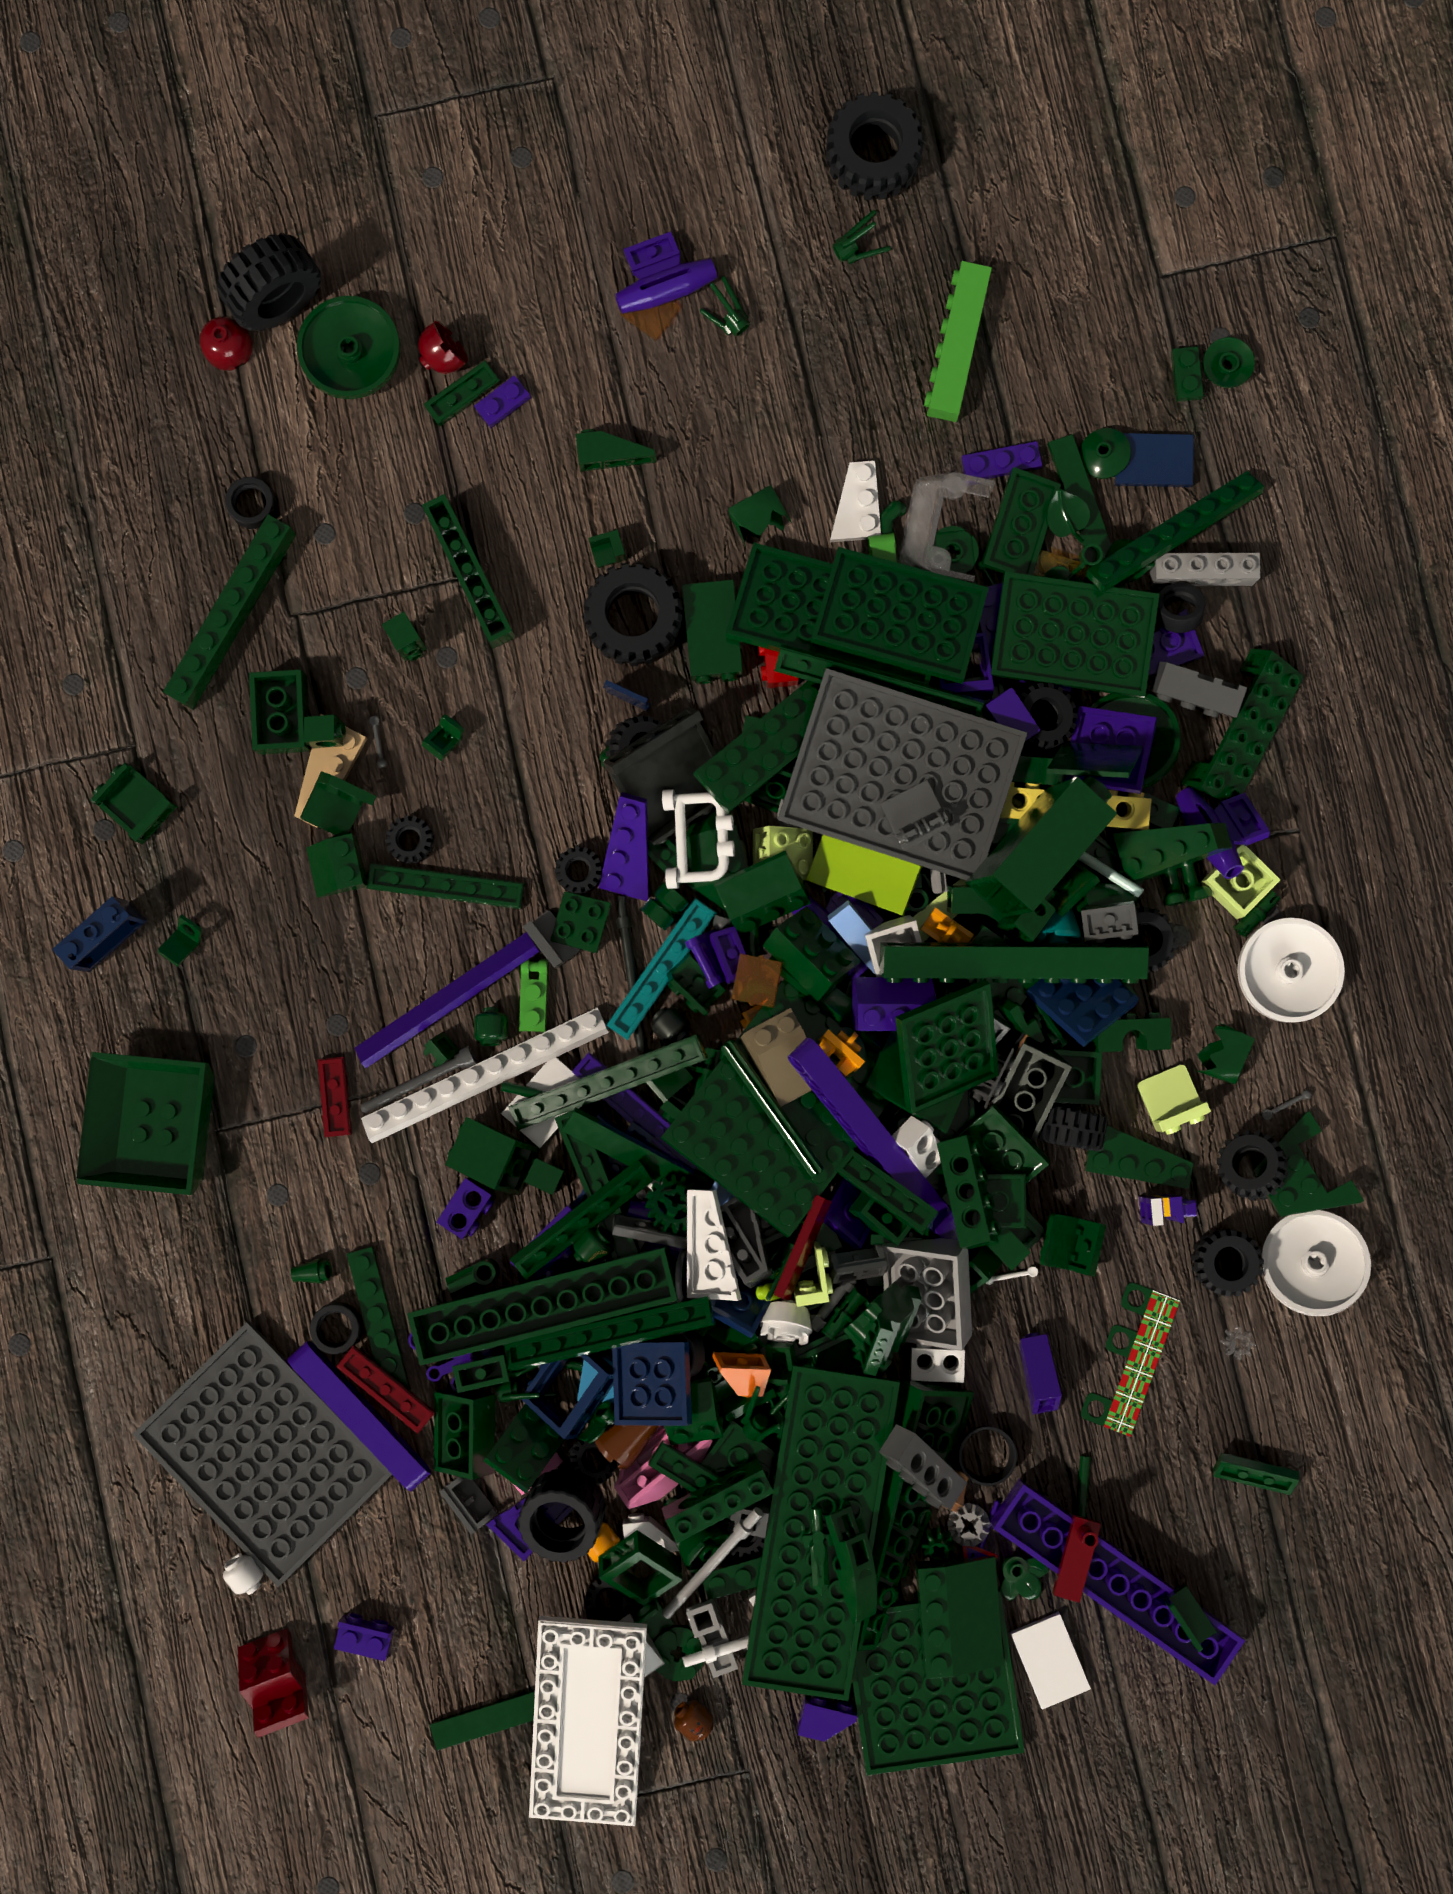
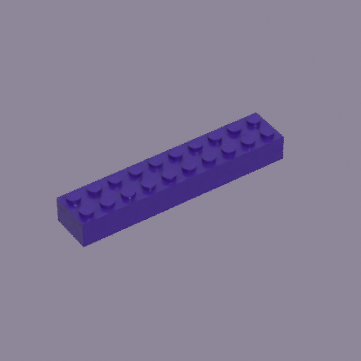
M1019 1478L990 1520V1524L994 1530L1049 1569L1058 1573L1073 1516ZM1098 1534V1545L1094 1549L1083 1593L1210 1683L1216 1685L1245 1640L1238 1632L1201 1607L1217 1632L1200 1643L1203 1650L1198 1652L1162 1599L1174 1591L1175 1588Z

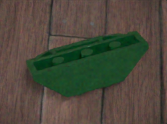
M715 806L709 814L697 817L686 832L687 859L690 872L712 871L718 867ZM735 822L734 829L728 830V841H734L735 856L729 857L728 870L725 875L714 881L693 882L695 890L723 910L725 908L714 886V882L746 868Z

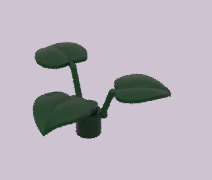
M1062 489L1054 494L1049 503L1047 511L1048 526L1057 537H1066L1072 533L1082 544L1083 547L1079 551L1081 563L1071 573L1067 568L1057 566L1049 569L1043 577L1084 583L1083 580L1075 577V575L1085 565H1096L1108 556L1103 554L1100 546L1096 544L1088 545L1087 541L1076 532V530H1082L1087 526L1090 519V510L1083 499ZM1121 539L1113 542L1109 549L1110 555L1131 543L1132 540ZM1154 561L1119 583H1129L1137 580L1155 566Z

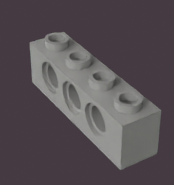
M1166 553L1154 561L1155 566L1150 569V586H1168L1174 583H1187L1193 586H1253L1260 579V553Z

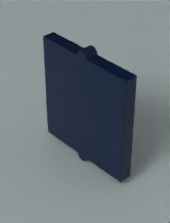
M606 680L603 688L606 689L607 693L648 711L651 703L648 702L647 698Z

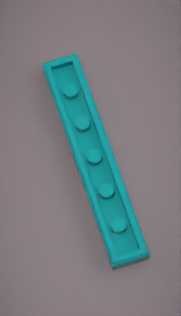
M697 898L693 899L606 1024L607 1027L626 1040L630 1038L669 982L667 973L691 950H688L685 942L702 934L716 914L714 910Z

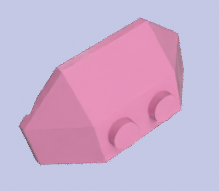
M664 1426L658 1428L632 1466L627 1470L620 1469L618 1481H616L614 1488L628 1509L660 1500L678 1485V1483L648 1465L649 1460L662 1440L670 1444ZM712 1440L672 1446L700 1463L707 1454Z

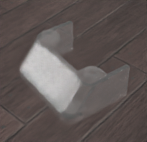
M956 472L923 476L917 479L912 490L897 563L973 583L975 576L950 571L951 556L949 552L944 548L933 545L943 499H959L965 493L989 498L995 481Z

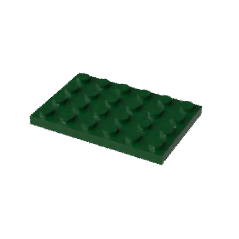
M838 547L810 643L963 684L989 587Z
M1005 571L992 654L991 675L994 677L1043 684L1052 683L1057 686L1144 698L1146 696L1159 594L1111 587L1102 592L1095 584Z

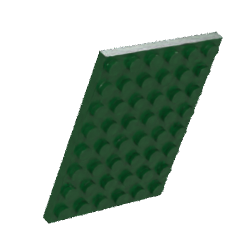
M783 979L735 1041L761 1080L759 1072L740 1041V1037L748 1030L789 1008L792 1009L806 1037L814 1041L822 1032L829 1028L844 1027L785 979ZM864 1043L866 1061L859 1072L847 1079V1081L878 1118L890 1101L864 1087L878 1057V1053ZM724 1055L665 1131L661 1139L788 1238L811 1209L815 1196H820L837 1174L836 1168L850 1150H854L857 1145L812 1090L782 1106L781 1108L823 1166L824 1170L821 1173L811 1177Z

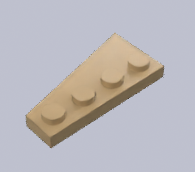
M346 727L343 746L311 748L295 817L301 819L302 811L321 771L344 781L346 780L367 741L365 736Z

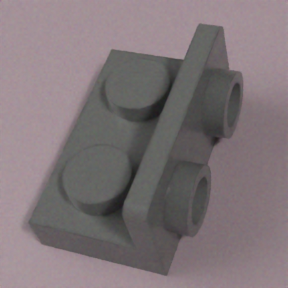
M1134 901L1081 908L1085 941L1102 943L1106 941V938L1117 937L1118 940H1127L1133 938V935L1139 934Z

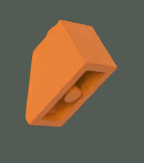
M713 1352L712 1357L719 1372L738 1396L752 1397L755 1387L759 1386L760 1392L758 1396L763 1397L771 1372V1368L763 1354Z

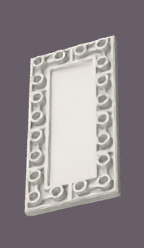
M539 1616L529 1818L635 1826L647 1624Z

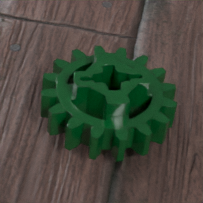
M675 1175L671 1176L670 1181L662 1177L660 1184L654 1182L651 1187L653 1191H648L646 1198L649 1200L646 1202L645 1208L651 1209L647 1216L648 1218H656L655 1227L660 1223L664 1225L663 1232H666L669 1227L672 1228L674 1234H677L679 1227L684 1232L687 1231L686 1196L687 1190L693 1189L695 1183L692 1182L687 1185L685 1183L686 1177L684 1176L680 1181L676 1180ZM672 1201L677 1203L676 1207L672 1206Z

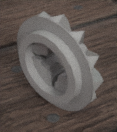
M964 1503L963 1508L960 1507L958 1513L952 1511L948 1518V1531L951 1532L952 1539L962 1546L974 1547L984 1542L989 1534L990 1520L988 1515L976 1504ZM961 1517L969 1522L972 1520L976 1521L974 1523L976 1534L969 1529L966 1531L962 1530L964 1523Z

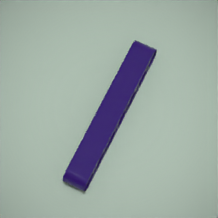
M307 1340L287 1359L296 1373L408 1491L412 1492L431 1474V1469L425 1461L312 1342Z

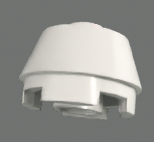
M793 1300L771 1302L760 1322V1326H762L760 1335L766 1336L768 1334L767 1340L773 1342L799 1340V1344L804 1345L808 1343L809 1334L812 1333L808 1309L804 1306L797 1307L796 1302Z

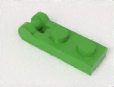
M528 959L521 964L519 1031L546 1032L548 959H540L539 962ZM530 972H539V980L530 979Z

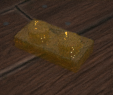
M1040 550L1033 575L1043 577L1049 569L1057 566L1065 567L1071 573L1081 562ZM1085 565L1075 577L1080 578L1084 582L1088 566Z

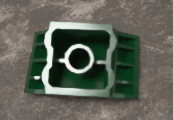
M893 1282L843 1330L859 1350L863 1373L876 1376L879 1367L884 1368L890 1354L898 1352L901 1343L905 1344L922 1301L919 1287L907 1284L902 1289L896 1282Z

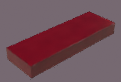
M345 1057L318 1059L324 1137L352 1135Z

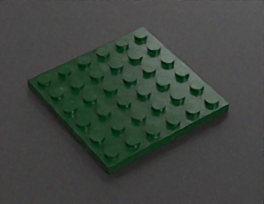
M998 1589L1004 1666L956 1677L926 1679L923 1670L918 1601L892 1604L888 1607L886 1613L889 1615V1618L876 1649L856 1651L852 1681L866 1776L1025 1753L1000 1589Z

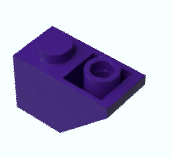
M804 1696L797 1725L798 1735L825 1742L857 1721L856 1708H853L852 1704L845 1701L833 1703L827 1701L825 1697Z

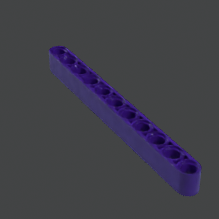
M805 1038L788 1055L791 1065L873 1165L939 1212L933 1221V1235L931 1238L958 1240L951 1209L896 1143L822 1048L811 1038ZM976 1248L968 1249V1257Z

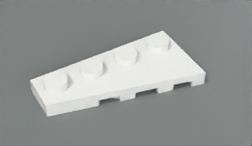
M689 1189L687 1190V1298L708 1296L710 1299L741 1300L717 1191Z

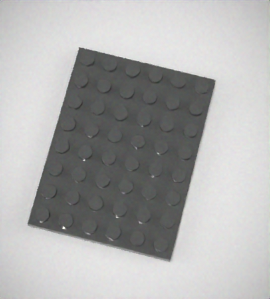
M826 668L777 820L968 880L988 856L1027 732ZM928 780L942 810L948 817V823L951 828L903 851L880 803Z
M250 1321L246 1322L132 1434L248 1556L253 1558L256 1565L277 1587L298 1569L392 1475Z

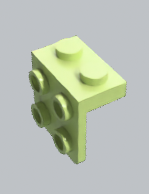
M1177 1065L1146 1078L1137 1084L1139 1093L1157 1132L1165 1131L1167 1135L1181 1130V1124L1188 1121L1191 1125L1206 1119L1205 1114L1211 1112L1208 1103L1200 1101L1188 1070L1184 1065Z

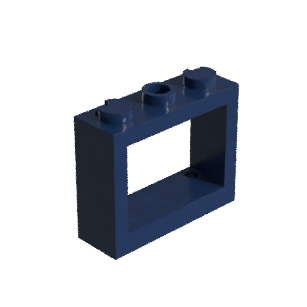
M112 896L52 950L69 969L90 972L147 922V919L130 901ZM90 957L93 959L92 963L88 962Z
M597 1352L581 1355L598 1373L567 1418L543 1396L568 1359L540 1365V1371L535 1378L527 1383L528 1386L525 1389V1393H540V1397L521 1400L564 1440L578 1438L597 1407L602 1403L613 1386V1367Z

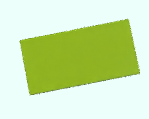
M823 835L806 880L904 916L922 867Z

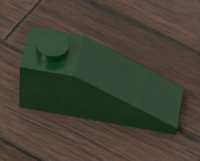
M585 429L581 433L575 434L580 471L656 463L654 449L603 431H596L595 429Z

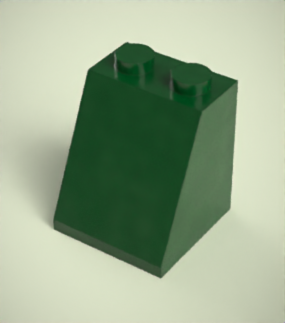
M466 1117L459 1128L454 1146L448 1152V1159L445 1165L494 1190L519 1196L525 1184L526 1176L540 1148L479 1120Z

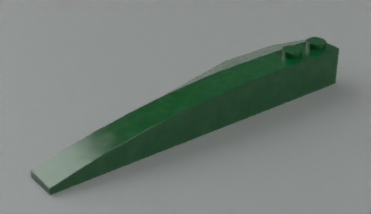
M899 1380L900 1386L893 1428L897 1424L916 1433L936 1454L952 1467L949 1460L953 1451L958 1452L961 1445L974 1392L922 1381ZM888 1465L886 1466L872 1552L877 1581L876 1614L861 1621L857 1651L876 1649L889 1618V1615L886 1613L887 1609L893 1602H896L899 1594L896 1591L901 1576L906 1577L910 1568L906 1565L911 1553H916L932 1515L931 1510H929L931 1504L925 1500L926 1497L917 1493L912 1488V1484L899 1477L901 1472L893 1470Z

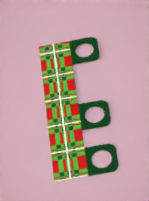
M1129 1283L1126 1286L1121 1300L1122 1307L1143 1315V1319L1138 1332L1119 1325L1111 1328L1106 1341L1107 1350L1124 1356L1128 1360L1113 1401L1094 1393L1088 1394L1081 1410L1083 1419L1131 1437L1180 1300L1135 1283ZM1133 1290H1139L1144 1294V1303L1139 1307H1134L1128 1302V1295ZM1118 1332H1123L1129 1337V1344L1124 1349H1117L1112 1343L1113 1336ZM1094 1400L1102 1402L1104 1413L1100 1417L1089 1415L1087 1408L1090 1402Z

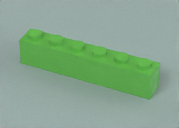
M962 261L960 269H954L951 285H955L954 294L949 293L946 309L950 310L949 318H943L940 331L945 336L943 343L938 342L935 358H939L938 367H932L929 382L934 383L932 392L927 391L924 406L928 407L927 416L957 422L992 267Z

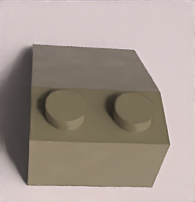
M791 1008L748 1030L740 1037V1041L762 1080L780 1107L812 1090L788 1060V1055L807 1038Z

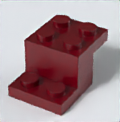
M286 1628L237 1647L239 1692L253 1709V1726L256 1736L259 1738L308 1719L306 1673L293 1657L292 1637L289 1630Z

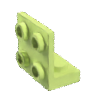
M765 826L753 829V865L786 851L801 878L807 881L806 879L813 863V831L804 828Z
M815 1241L813 1248L819 1283L814 1284L813 1280L798 1282V1286L795 1287L793 1292L797 1307L829 1302L828 1294H833L831 1277H829V1273H825L824 1269L829 1267L828 1254L825 1247H821L818 1241Z

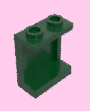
M125 762L116 766L110 774L111 778L94 790V796L90 801L99 806L128 832V836L135 842L143 845L177 806L138 770Z

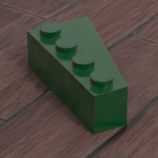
M1225 823L1112 833L1125 876L1132 882L1146 881L1233 848Z

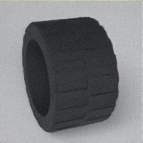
M563 1468L543 1473L531 1486L518 1517V1528L524 1543L529 1546L528 1548L532 1552L537 1553L538 1556L553 1562L575 1561L581 1556H585L593 1548L605 1517V1497L600 1491V1487L592 1481V1478L577 1470ZM550 1502L567 1504L581 1515L584 1524L574 1528L558 1526L545 1516L541 1505Z

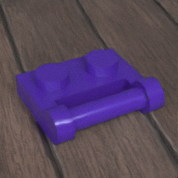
M715 929L695 936L685 942L688 950H692L707 979L706 984L709 989L726 982L709 938L711 933L716 932Z

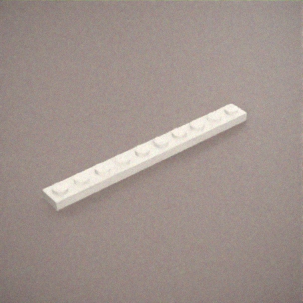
M595 1008L468 1069L362 1117L361 1119L369 1141L374 1143L492 1088L503 1081H507L609 1033L599 1009Z

